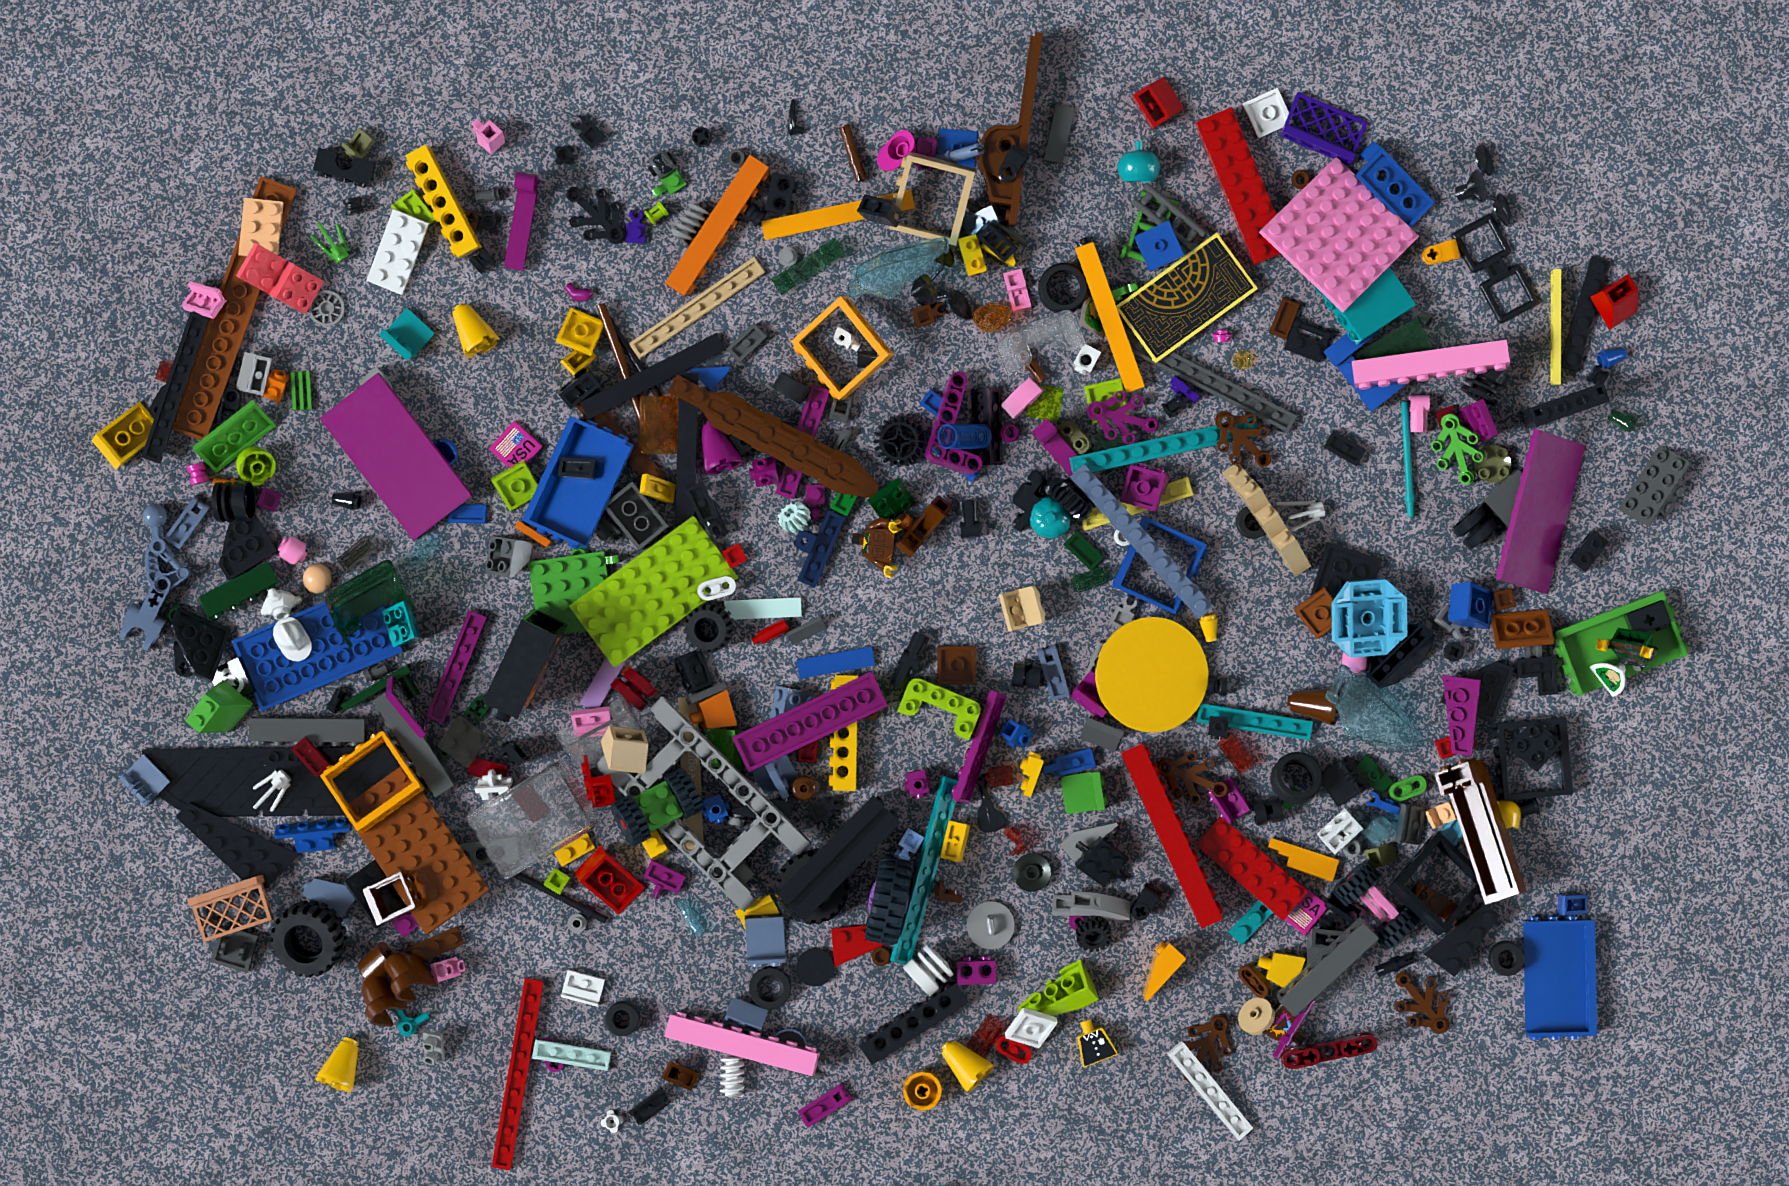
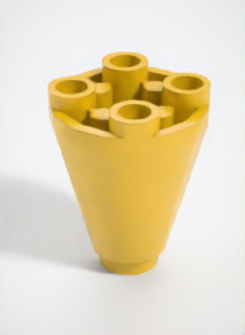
M344 1037L343 1041H340L319 1070L316 1081L323 1084L327 1083L336 1090L351 1093L354 1087L359 1050L357 1046L359 1042Z

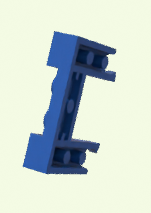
M1380 329L1362 340L1358 345L1351 341L1346 333L1323 351L1359 394L1360 399L1371 412L1406 385L1395 382L1390 383L1386 387L1373 385L1365 390L1355 388L1352 361L1357 359L1352 353L1379 333Z

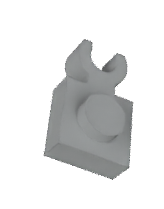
M1126 595L1122 600L1123 607H1116L1109 624L1119 628L1125 623L1130 622L1134 616L1130 610L1136 607L1137 600H1134L1132 605H1128L1126 603L1128 596Z
M1446 605L1442 607L1433 621L1446 633L1452 631L1453 636L1459 640L1463 638L1459 629L1465 632L1468 630V627L1450 622L1448 615L1450 608Z

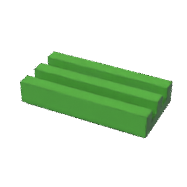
M310 371L290 372L293 411L313 410ZM305 375L308 406H304L303 376ZM295 376H298L299 379V407H297Z

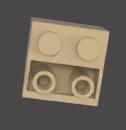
M609 726L601 740L609 770L644 774L648 752V741L645 731Z

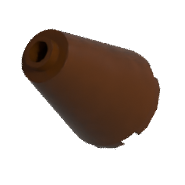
M1340 688L1293 691L1292 695H1288L1287 706H1290V710L1335 726L1337 723L1335 714L1337 715V712H1339Z

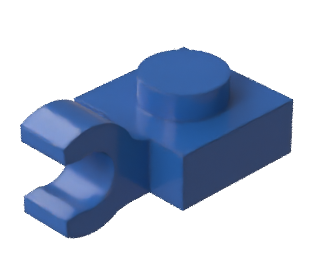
M1369 792L1370 795L1375 797L1374 802L1366 801L1367 805L1375 806L1398 815L1400 807L1396 806L1397 802L1387 798L1385 802L1381 801L1377 793Z

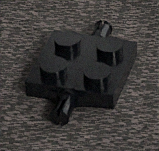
M1101 836L1089 846H1086L1081 841L1076 843L1075 847L1083 852L1080 859L1075 863L1076 868L1098 884L1105 887L1115 876L1122 882L1128 878V875L1121 871V868L1129 860L1128 856Z

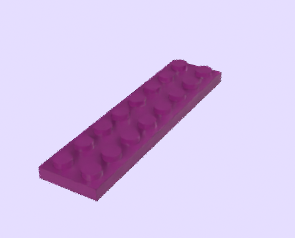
M872 671L732 736L748 772L888 707Z

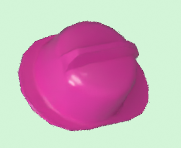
M906 130L896 132L879 151L877 156L878 166L884 171L895 170L901 166L903 156L907 157L908 152L916 153L913 135Z

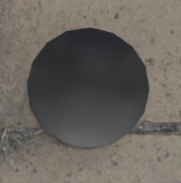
M808 949L797 959V975L806 985L813 987L822 986L833 975V960L823 949Z

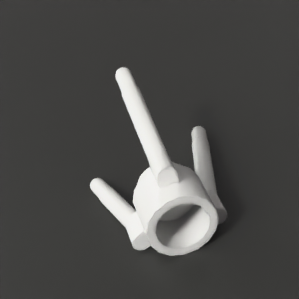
M1315 500L1276 502L1277 506H1308L1306 507L1307 511L1288 517L1289 519L1308 515L1311 518L1293 527L1292 531L1319 521L1320 517L1325 516L1322 502L1316 503Z
M281 769L278 772L275 770L270 776L253 786V789H257L272 780L271 783L273 784L253 806L254 809H257L277 788L278 790L281 789L270 811L273 812L286 789L291 785L289 783L291 778Z

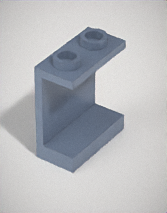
M783 914L745 916L747 965L751 964V967H762L763 964L768 963L771 966H781L782 963H786Z

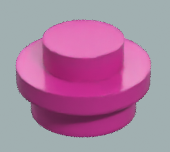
M1217 329V332L1213 333L1214 341L1230 342L1232 333H1229L1228 329Z

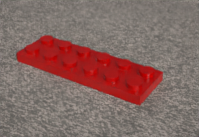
M1221 816L1196 843L1198 848L1282 921L1308 893L1307 890L1239 831L1223 820Z

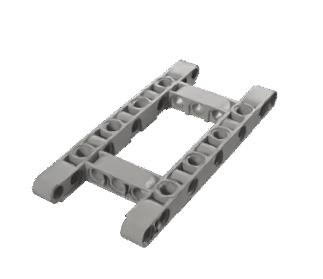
M661 696L650 710L655 714L654 717L674 738L646 765L645 773H639L635 776L632 772L609 770L605 755L595 766L603 775L610 774L612 783L625 796L630 795L633 798L637 795L631 793L630 789L632 786L639 787L640 794L652 788L687 751H692L701 760L703 766L717 779L719 778L729 787V791L744 806L747 805L756 814V819L719 857L679 818L658 829L742 911H746L757 898L733 870L770 832L791 852L794 851L799 856L812 842L665 697ZM686 731H691L694 734L692 741L685 739L684 733ZM718 758L722 763L721 767L715 768L712 765V759ZM742 785L747 786L749 794L742 795L739 792V787ZM770 812L774 813L777 820L774 822L768 821L767 814ZM687 840L694 841L695 848L688 849L685 842ZM713 868H721L723 874L721 876L714 875Z

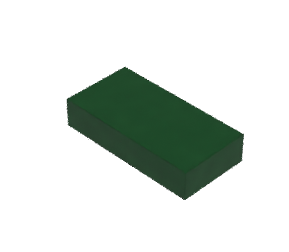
M1075 531L1063 544L1090 571L1104 558L1078 531Z

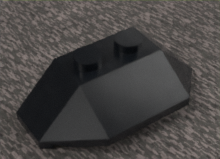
M1422 622L1407 625V636L1387 655L1369 656L1366 676L1379 689L1399 683L1427 656L1435 634Z

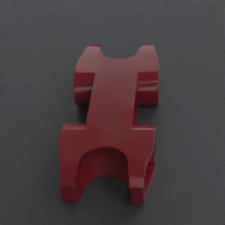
M1360 1032L1328 1041L1286 1048L1280 1059L1284 1067L1288 1069L1303 1068L1320 1062L1371 1053L1377 1048V1042L1372 1034ZM1370 1039L1369 1044L1363 1047L1362 1041ZM1349 1043L1350 1046H1348V1050H1345L1344 1048L1347 1047L1346 1044ZM1332 1046V1054L1324 1055V1048ZM1311 1051V1052H1312V1054L1310 1055L1311 1057L1308 1058L1307 1056L1309 1055V1052ZM1295 1055L1293 1062H1287V1057Z

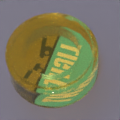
M1238 351L1233 356V365L1239 370H1245L1250 367L1252 357L1247 351Z

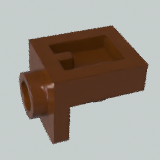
M940 880V885L936 884L935 896H938L939 901L961 903L962 894H958V890L947 889V893L943 892L944 881Z

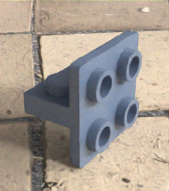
M787 755L752 770L765 795L778 790L782 799L789 797L787 790L790 788L789 783L798 777Z

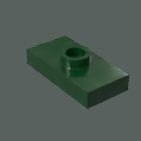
M1367 754L1356 764V767L1367 783L1379 795L1393 783Z

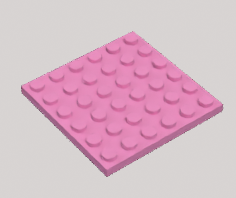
M1334 158L1259 232L1342 313L1419 237L1398 215L1392 214L1383 203L1371 194L1356 178L1355 174L1338 158Z

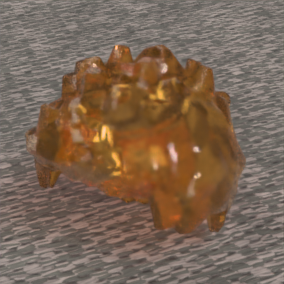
M988 302L974 311L972 320L983 334L998 333L1002 327L1011 322L1010 317L1013 316V313L1009 312L1011 307Z

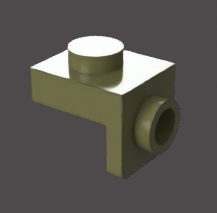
M358 128L349 143L343 142L341 146L346 149L345 153L350 157L364 158L376 140L363 128Z

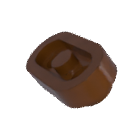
M1246 963L1240 967L1238 971L1240 979L1255 996L1265 998L1271 993L1272 986L1270 982L1253 964Z

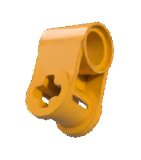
M1456 239L1429 246L1422 252V260L1428 265L1461 258ZM1430 250H1431V253H1435V254H1436V256L1433 258V260H1432L1431 257H1428V256H1427V254L1430 253Z

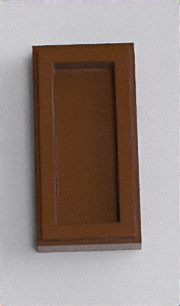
M1283 297L1269 333L1287 340L1301 304Z

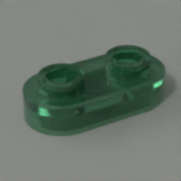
M1096 567L1091 571L1074 576L1071 584L1075 592H1084L1105 584L1110 576L1106 568Z

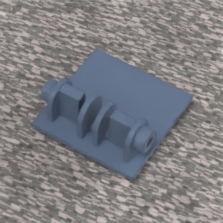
M145 754L126 773L124 772L119 777L120 782L145 807L170 783V780Z

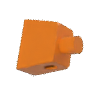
M727 690L718 692L696 704L698 712L689 714L690 722L693 725L701 723L704 730L737 725Z

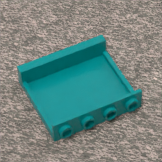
M1390 267L1343 313L1314 286L1316 292L1324 298L1326 306L1336 315L1338 323L1344 326L1350 340L1355 342L1356 345L1402 314H1406L1416 305Z

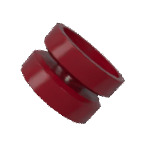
M626 665L621 673L628 680L627 684L620 678H615L610 686L642 712L648 704L640 695L643 693L649 699H653L659 691L639 671L636 672L629 665Z

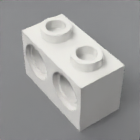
M1344 808L1317 835L1336 854L1363 828Z

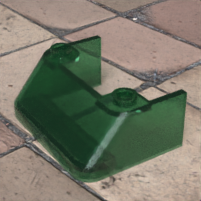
M390 560L378 563L332 589L325 596V602L335 628L349 648L353 646L349 635L355 633L360 627L359 618L392 600L396 605L406 600L413 611L417 610L409 590Z

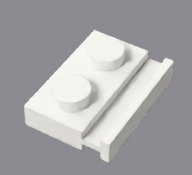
M568 969L561 997L598 1007L605 979Z

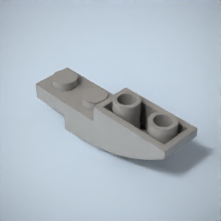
M1071 891V895H1053V916H1094L1095 919H1097V916H1100L1101 920L1103 918L1106 920H1130L1131 902L1118 897Z

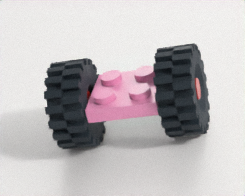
M1364 860L1341 879L1332 892L1344 906H1348L1360 897L1382 922L1375 931L1379 938L1377 942L1384 950H1388L1408 935L1416 927L1420 919L1405 905L1397 909L1393 902L1387 901L1383 896V891L1373 885L1378 880L1380 873L1368 860Z

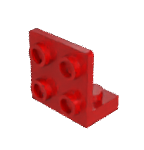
M587 755L583 756L585 763H581L584 784L585 789H589L586 790L587 799L592 801L593 808L608 806L616 802L611 775L591 778Z

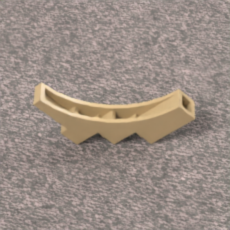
M1233 464L1223 471L1222 474L1258 521L1293 575L1296 577L1311 567L1296 538L1286 528L1280 515L1269 503L1264 492L1254 479H1251L1240 464Z

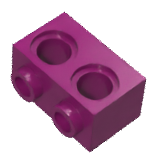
M972 956L961 957V960H957V984H996L995 959H991V956H980V960H972ZM969 965L972 968V973L969 975L962 974V967ZM983 965L991 967L989 974L984 975L981 973L980 969Z

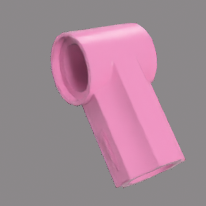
M1409 395L1410 432H1427L1430 397L1429 395Z

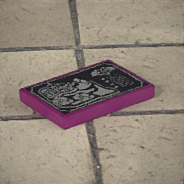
M391 676L387 679L386 698L419 738L424 737L427 727L426 716L397 680Z

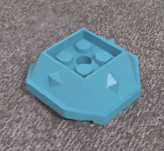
M1385 578L1346 581L1332 602V641L1350 658L1387 655L1407 636V597ZM1368 613V618L1363 621V616Z

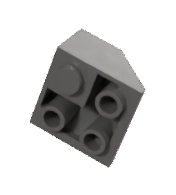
M491 536L485 574L507 578L514 577L530 562L533 542Z

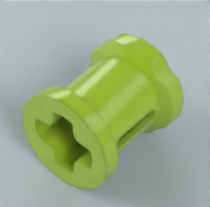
M660 201L652 209L644 212L654 226L663 216L669 215Z

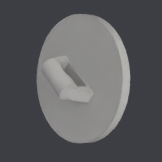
M986 901L980 903L972 909L968 916V934L971 940L982 948H1000L1011 939L1014 933L1015 922L1013 915L1005 905L999 902Z

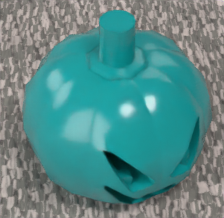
M1135 141V151L1123 154L1117 164L1120 178L1128 183H1135V181H1142V183L1154 182L1159 176L1161 168L1160 161L1155 154L1143 151V141Z
M1044 497L1033 506L1029 522L1036 535L1053 540L1068 531L1072 516L1052 497Z

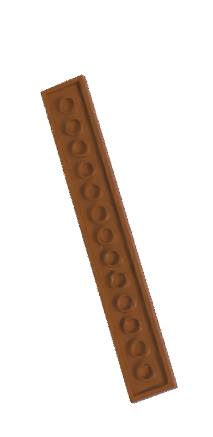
M260 176L252 199L284 202L281 237L297 189ZM240 234L219 289L226 302L215 318L209 319L172 429L202 440L211 432L222 401L223 392L227 388L261 293L260 289L236 276L247 257L238 255Z

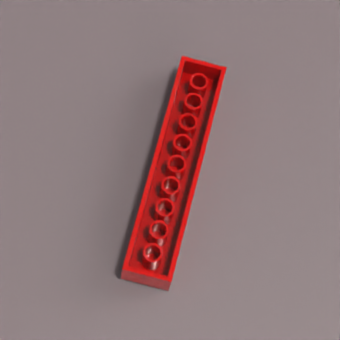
M1139 742L1120 751L1198 925L1203 929L1222 920L1221 914H1224L1222 907L1218 901L1215 902L1213 899L1216 894L1212 886L1206 884L1205 879L1208 878L1202 866L1199 867L1197 864L1200 859L1196 851L1190 849L1189 844L1192 843L1188 833L1183 832L1181 829L1184 824L1180 816L1174 814L1173 809L1176 807L1172 798H1167L1165 794L1168 790L1164 781L1158 779L1157 774L1160 772L1156 763H1151L1149 759L1152 755L1148 746Z

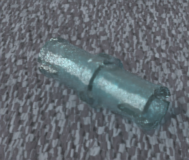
M686 898L675 904L684 918V923L688 924L694 937L705 932L696 917L698 916L697 913L693 912Z

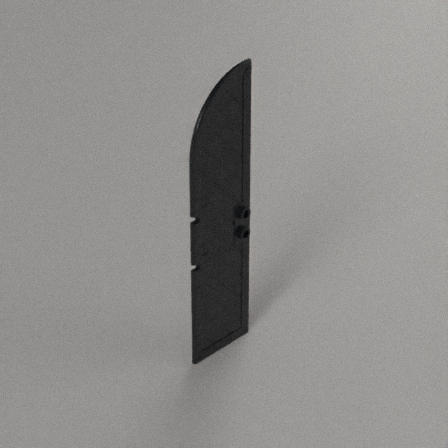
M388 746L377 747L335 777L333 781L347 802L350 803L398 769L399 762ZM317 747L333 766L339 762L343 755L351 754L355 751V747ZM291 748L140 749V757L145 754L170 780V783L158 795L180 811L190 802L219 817H257V810H263V817L302 816V809H307L308 816H346L320 775L316 778L293 753ZM281 769L291 778L289 782L291 785L286 789L273 812L270 811L281 789L278 790L277 788L257 809H254L253 806L273 784L271 783L272 780L257 789H253V786L270 776L275 770L278 772Z

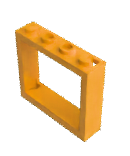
M840 296L791 341L794 345V350L806 359V365L811 370L814 369L818 374V380L822 384H826L830 389L829 393L831 396L838 400H845L894 356V353L847 296ZM839 308L843 310L879 355L842 390L802 342Z
M384 731L373 734L369 741L357 745L355 751L351 754L343 755L337 764L328 766L323 771L324 773L320 775L355 829L361 834L425 789L389 735ZM385 742L412 783L359 820L333 779Z

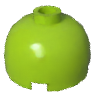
M253 446L244 449L239 454L236 460V470L243 481H250L253 486L262 485L265 483V480L273 476L276 470V462L271 453L266 449Z

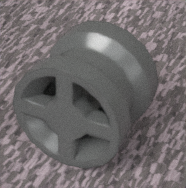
M1542 645L1524 647L1525 658H1531V656L1542 657Z

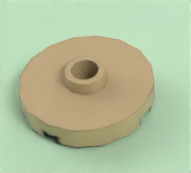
M1258 997L1252 998L1239 1011V1026L1250 1035H1260L1272 1026L1275 1019V1010L1268 1000Z

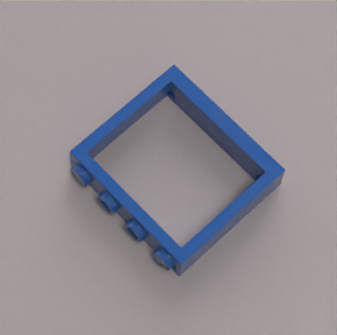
M1143 516L1139 525L1145 531L1147 526L1150 525L1198 547L1186 573L1190 581L1192 576L1196 577L1200 569L1197 565L1200 559L1204 560L1208 551L1205 548L1207 544ZM1130 544L1111 586L1172 614H1176L1177 611L1180 612L1184 602L1177 595L1172 606H1169L1122 585L1136 553V550Z

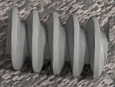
M688 203L691 210L684 209L683 211L686 217H679L682 223L675 222L678 229L671 228L670 230L673 236L688 246L689 244L686 240L693 241L691 233H698L695 227H702L699 221H706L704 214L710 215L706 210L692 203Z

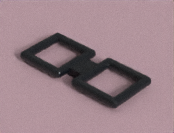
M1487 214L1452 233V239H1456L1458 249L1470 272L1476 273L1484 269L1489 279L1480 283L1479 288L1498 323L1503 324L1539 303L1520 265L1515 264L1508 269L1505 266L1502 258L1509 255L1511 249L1492 214ZM1488 223L1502 250L1475 264L1461 237ZM1515 273L1529 301L1502 314L1489 287Z

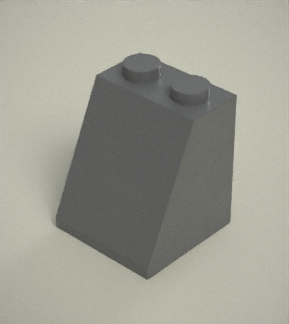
M1513 470L1479 501L1484 503L1489 509V513L1501 522L1500 525L1505 530L1509 528L1511 512L1514 508L1516 493L1521 481L1520 476L1523 470Z

